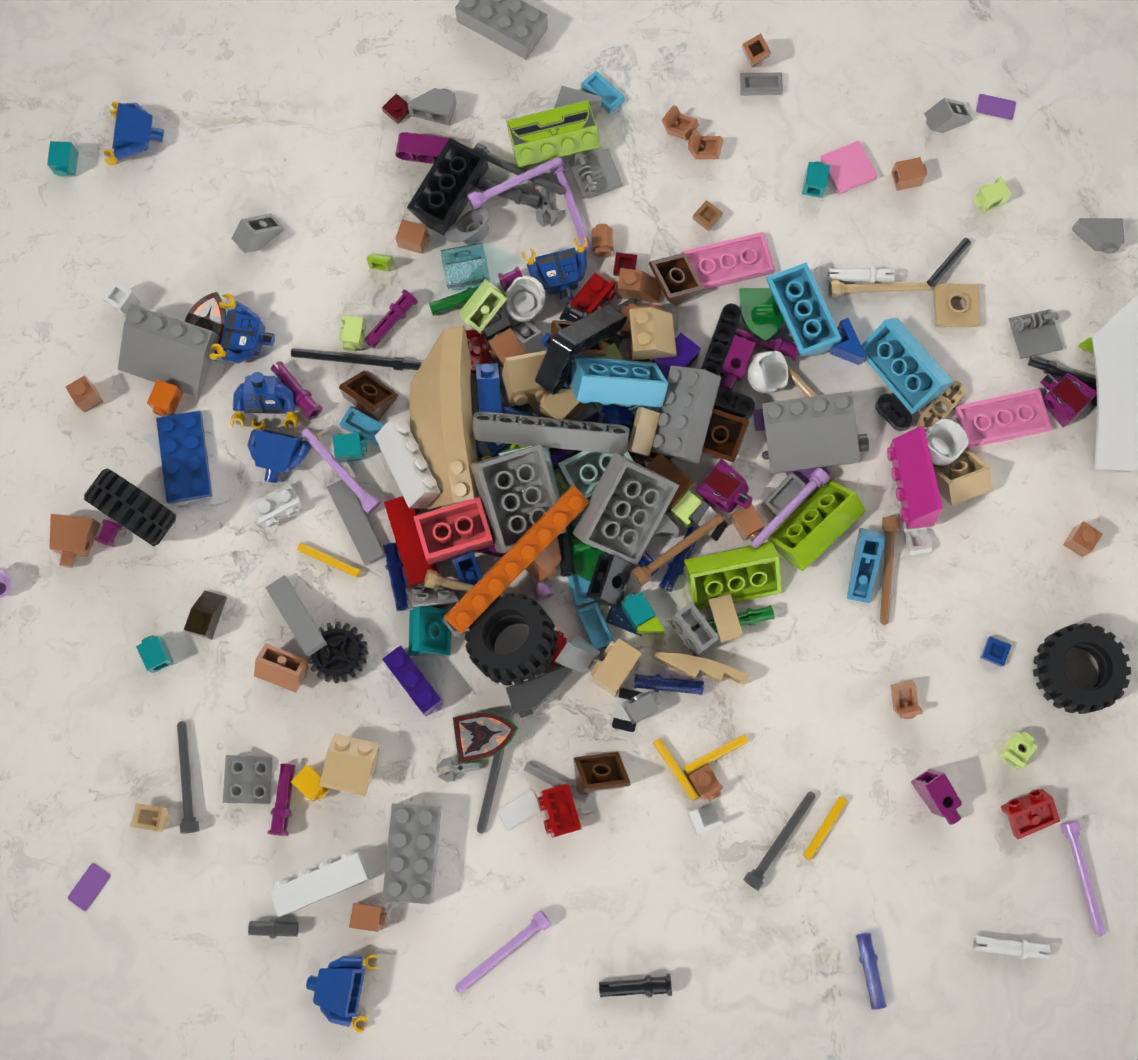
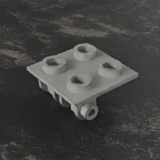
M609 149L587 156L582 152H578L575 154V159L569 161L583 199L623 186Z
M1048 309L1008 319L1021 359L1063 350L1055 325V320H1058L1057 312Z
M416 585L411 589H405L409 598L407 599V606L412 609L413 607L432 605V607H436V605L437 607H443L458 602L453 589L442 586L431 589L422 585Z
M226 755L222 803L270 804L272 757Z

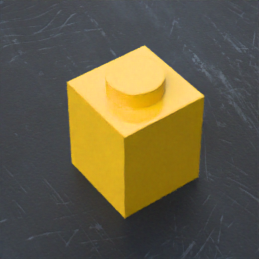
M306 765L291 781L301 793L313 802L317 799L321 801L329 792L326 787L320 786L321 775L310 765Z

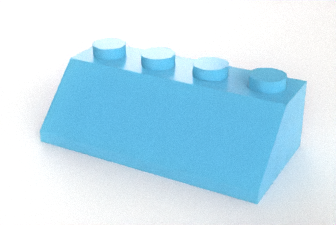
M807 262L766 277V281L800 356H818L831 351L833 346L840 344L842 338Z
M898 317L885 319L861 345L866 354L865 360L911 414H915L935 400L953 383L951 378Z
M576 356L571 367V389L577 401L582 403L600 402L604 405H611L612 403L622 404L627 407L639 405L645 408L662 407L668 382L656 363Z

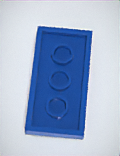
M201 411L156 418L166 502L171 504L213 496Z

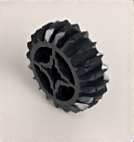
M336 622L333 629L332 624L327 623V631L319 627V631L327 642V645L324 646L328 652L325 659L326 662L324 665L321 662L320 649L310 655L313 657L308 659V663L314 664L311 667V671H318V678L321 679L325 675V681L329 683L333 677L334 683L338 684L340 677H342V680L346 683L348 682V674L353 679L356 678V674L353 672L355 669L359 672L363 671L358 666L359 663L367 664V660L361 657L369 654L367 650H362L368 644L366 641L360 642L364 635L362 633L357 634L358 629L356 627L350 630V624L345 623L342 628L341 623ZM336 635L345 636L344 639H340L337 643L327 641ZM351 640L353 641L355 646V655L353 659H351L347 654V650L350 646L349 643L351 642ZM329 647L340 650L346 659L335 655ZM339 662H344L348 665L341 670H329L331 666L334 667Z

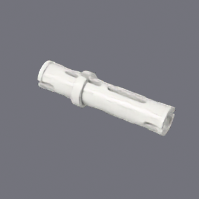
M870 267L869 269L829 268L828 282L830 280H839L841 282H869V284L875 282L893 283L895 269H875V267Z
M974 936V941H976L973 942L974 951L1017 955L1022 959L1034 957L1048 960L1050 956L1046 954V952L1050 953L1049 944L1031 943L1026 939L1015 941Z

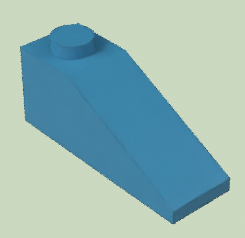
M859 528L847 599L870 603L885 541L882 532Z

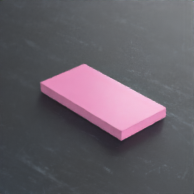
M764 232L681 251L689 259L704 290L774 274L775 272Z
M1040 388L958 405L953 408L957 423L964 429L969 440L968 446L965 449L1052 430Z

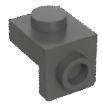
M500 307L496 312L500 320L484 329V336L487 341L511 327L510 322L512 318L506 309L503 311Z

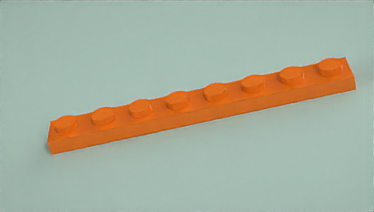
M571 486L462 597L444 618L462 634L590 502L575 486Z

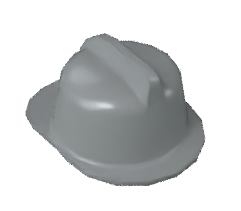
M479 208L467 212L460 220L447 229L445 233L446 240L453 243L463 241L468 245L482 241L489 231L487 224L489 220L488 211Z

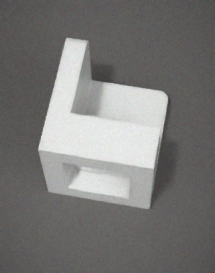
M115 281L102 298L106 303L118 309L125 317H127L131 304L138 305L140 302L131 290Z
M713 803L687 813L696 835L724 825Z

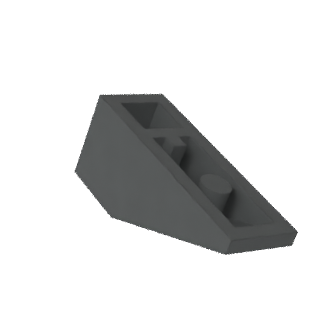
M565 667L535 677L530 682L527 680L521 685L515 684L506 687L514 715H520V718H524L534 714L533 710L537 709L573 673V669Z

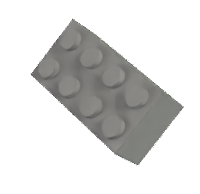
M460 0L455 7L458 23L527 60L548 29L547 14L522 0Z
M670 367L667 378L668 387L663 405L659 409L660 416L651 453L656 455L661 453L666 458L699 464L721 379L720 376L704 369Z
M392 803L383 901L420 904L433 903L441 807Z

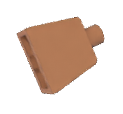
M51 513L49 547L55 553L61 554L59 566L73 568L75 556H89L100 528L99 522L92 518Z

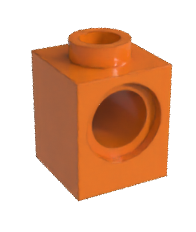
M157 379L147 404L153 409L152 412L164 417L165 414L169 416L174 415L183 392L178 386Z

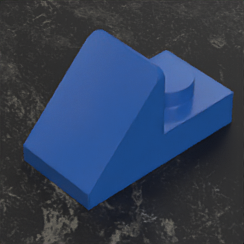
M849 318L843 319L837 327L842 343L833 346L830 354L857 365L862 364L866 354Z
M473 551L452 558L460 582L475 585L483 577Z

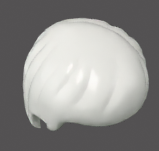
M530 276L514 279L506 291V310L511 318L517 322H529L537 318L543 310L546 301V292L543 285L536 278Z
M762 352L750 359L747 366V378L751 387L757 392H775L785 388L788 384V364L781 352Z
M949 419L938 420L925 432L932 463L936 465L946 466L953 463L969 443L966 432L961 425Z

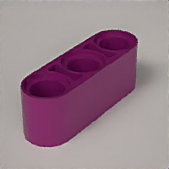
M402 132L398 136L395 156L405 161L434 164L449 138Z

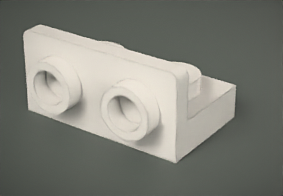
M290 482L250 503L259 524L263 528L277 525L280 519L286 516H294L303 507Z

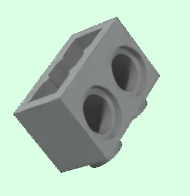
M693 602L683 607L668 620L669 624L694 656L699 655L720 639Z

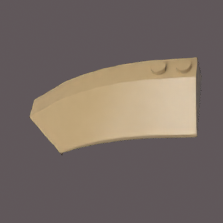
M464 325L442 331L410 385L411 433L419 445V449L441 492L422 511L446 507L480 497L470 464L478 462L475 439L472 437V365Z

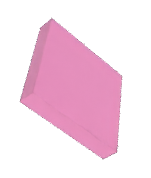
M860 141L820 157L822 163L830 165L828 176L837 194L877 178V174Z

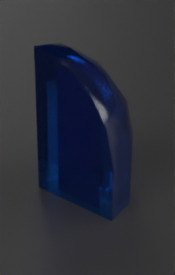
M616 404L604 405L601 410L604 413L603 423L623 425L629 428V433L632 432L635 415L631 411Z

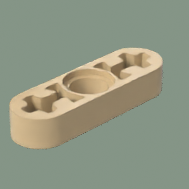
M953 381L917 421V428L924 426L925 421L932 415L935 419L930 424L931 426L939 419H945L965 395V386L959 381ZM954 388H957V394L949 400L947 396ZM939 402L944 403L947 411L944 413L938 412L935 404ZM924 426L925 432H926L931 426H928L927 428Z

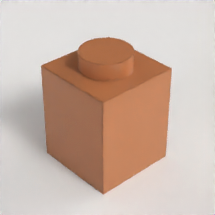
M761 33L742 44V50L751 67L764 61L771 55Z
M921 157L895 163L891 173L896 190L899 191L922 185L927 176V168L925 164H922Z
M402 219L396 235V242L399 248L422 254L424 248L429 246L431 235L428 234L427 226Z
M85 375L65 386L75 405L83 412L103 402L94 384Z
M752 503L747 509L741 508L732 513L730 517L731 522L743 541L748 538L751 541L754 540L765 527Z
M1083 521L1073 528L1063 545L1079 556L1084 557L1093 551L1103 533Z
M353 903L349 928L374 932L380 931L381 927H385L387 912H384V906Z

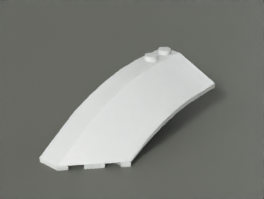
M1138 295L1128 301V304L1112 316L1105 326L1090 337L1093 343L1097 386V432L1094 470L1138 471Z

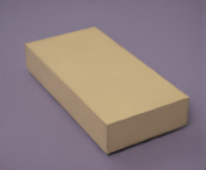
M638 407L627 451L649 457L660 413Z
M731 594L709 599V606L720 642L742 638L743 633Z

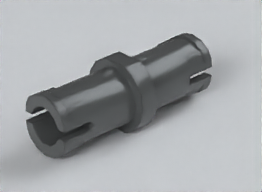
M271 919V921H250L248 925V935L269 936L271 939H275L276 936L297 937L299 930L298 922H278L277 919Z

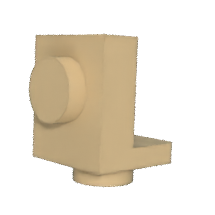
M135 803L130 827L162 832L163 827L166 828L168 825L170 814L167 813V808Z

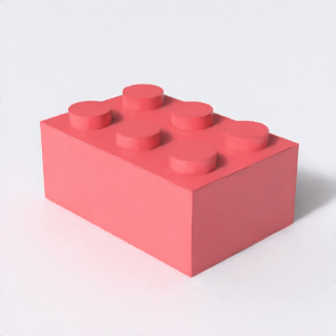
M480 497L413 516L428 565L451 559L470 551L474 552L494 546Z

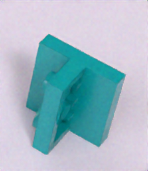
M418 606L410 610L408 655L421 656L433 654L450 656L451 631L441 621L450 610L431 606Z

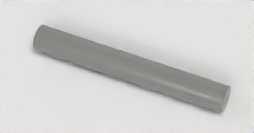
M527 762L524 771L554 787L567 784ZM569 784L572 797L585 803L589 795L587 793L578 794L577 788Z

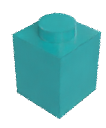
M50 141L47 161L49 168L58 176L75 175L78 151L72 142Z
M819 161L808 163L802 189L803 195L823 198L830 165H825Z
M359 432L333 436L334 456L339 463L364 460V452H367L366 439H362Z
M633 592L623 599L624 602L621 608L635 630H637L638 626L656 616L642 592L637 595Z
M148 636L141 640V644L136 646L145 668L149 672L155 673L174 663L164 640L158 636Z

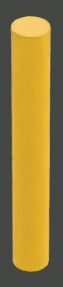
M300 543L298 545L297 551L358 578L361 573L360 569L306 544Z
M745 734L683 766L687 775L748 743Z
M661 738L654 741L653 745L691 801L698 798V793Z
M839 796L804 852L803 856L811 861L846 805L847 800Z

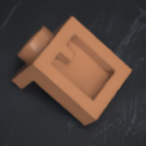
M709 764L688 775L701 800L707 798L710 802L721 795L719 790L723 789V786L718 782Z

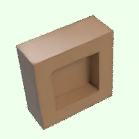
M706 200L694 213L692 219L710 231L722 217L723 212Z

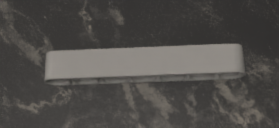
M477 412L473 415L472 437L478 441L527 446L541 444V447L624 454L627 452L629 428L616 424Z

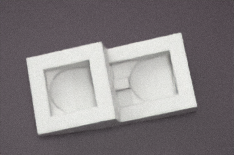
M901 520L909 556L931 552L933 547L926 529L927 527L906 529L905 522Z

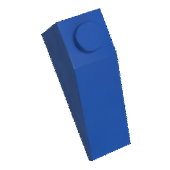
M498 363L476 364L479 412L502 413Z

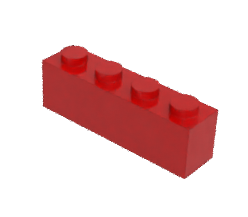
M403 496L385 501L384 505L410 588L416 585L424 586L428 569L438 571V574L440 573L437 563L428 565L413 517L417 516L420 509L409 508Z

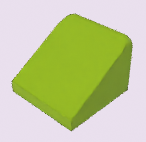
M376 253L367 256L369 268L383 271L391 270L392 256Z
M653 617L638 626L636 632L642 635L664 634L665 630L658 618Z

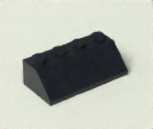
M449 138L408 204L407 209L428 228L445 236L447 229L456 223L467 205V194L476 190L481 176H484L489 169L487 156Z

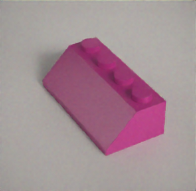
M921 426L894 438L890 447L887 448L888 460L892 461L893 465L891 469L892 479L897 483L896 498L897 501H901L902 506L900 516L902 522L906 524V529L934 526L943 510L924 426Z

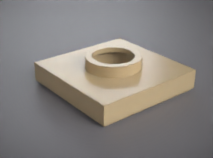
M935 284L933 287L935 327L980 326L978 284ZM951 299H963L965 301V308L963 310L954 309L951 306Z

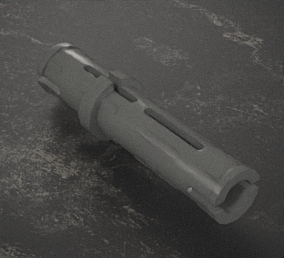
M481 176L478 189L486 191L501 184V182ZM513 187L498 194L500 197L514 201L515 204L520 205L521 203L535 209L539 208L542 198L540 195L525 191L522 187Z

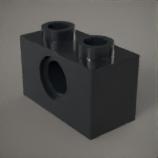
M600 554L586 597L605 606L620 607L633 565L615 555Z

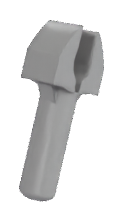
M543 187L541 188L542 209L536 211V221L544 227L543 218L547 213L552 227L557 221V210L550 208L549 190Z
M445 758L437 765V768L448 766L451 769L453 768V770L447 775H438V777L446 782L455 781L454 777L457 773L480 770L481 762L472 761L455 764L452 762V758Z

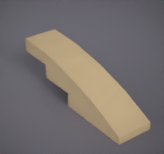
M657 652L654 656V660L692 680H695L697 674L700 673L717 683L725 676L743 686L749 677L748 674L728 665L702 657Z

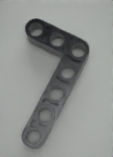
M730 303L723 307L701 369L718 376L721 374L741 317V309L736 304ZM732 314L735 316V319H728L725 315ZM725 333L729 338L722 339L718 334ZM713 352H718L721 354L722 357L717 359L714 358L711 354ZM718 387L713 408L749 420L755 410V402L749 396ZM725 398L729 404L721 405L718 399ZM745 405L750 411L742 412L739 406Z
M607 304L557 332L548 347L535 382L552 395L557 394L563 387L576 356L619 332L625 325L627 316L610 304Z

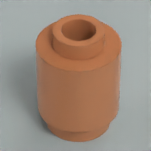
M598 224L591 230L592 251L596 257H609L614 250L613 229L608 227L607 224Z

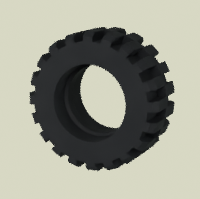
M108 468L100 472L84 494L86 502L152 546H156L161 542L176 521L175 513Z
M506 593L505 597L499 595L468 627L469 631L465 632V640L468 642L465 647L471 661L491 681L495 683L501 682L503 685L508 686L512 685V682L516 685H521L524 683L523 680L526 679L530 682L535 679L534 675L538 672L542 674L546 670L544 666L547 663L550 664L553 660L551 653H555L557 649L555 641L558 638L553 621L536 600L531 597L527 598L526 595L520 593L517 596L513 593ZM514 624L529 626L527 639L518 650L506 655L495 654L494 646L496 639L504 629Z
M1076 623L1057 630L1044 639V643L1040 644L1037 649L1039 655L1034 656L1033 663L1037 664V668L1033 670L1034 677L1038 676L1040 682L1036 683L1038 689H1044L1046 693L1043 696L1047 701L1052 699L1054 701L1053 706L1058 709L1065 708V712L1086 714L1110 707L1115 704V700L1120 699L1124 695L1122 689L1128 688L1130 682L1129 679H1126V676L1131 675V667H1127L1126 663L1130 661L1128 654L1124 655L1122 651L1125 648L1122 642L1117 643L1114 640L1116 636L1112 632L1104 633L1105 629L1098 625L1092 627L1091 623L1080 625ZM1072 648H1081L1087 651L1097 662L1099 677L1094 688L1090 690L1076 687L1065 674L1064 658L1066 653Z

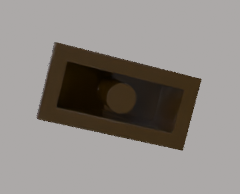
M204 591L192 606L184 630L190 634L212 640L227 597Z

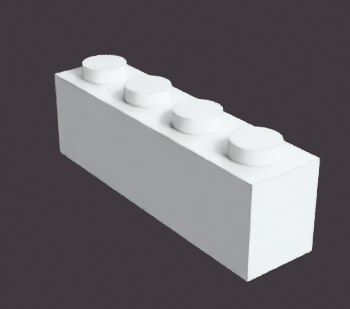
M389 420L375 435V438L408 507L426 509L441 494L437 482L406 421Z
M351 850L340 855L341 860L332 863L330 859L318 864L319 869L313 872L306 869L297 873V878L288 882V879L285 878L273 883L275 888L268 891L277 916L283 917L370 880L371 878L362 854H354V851Z

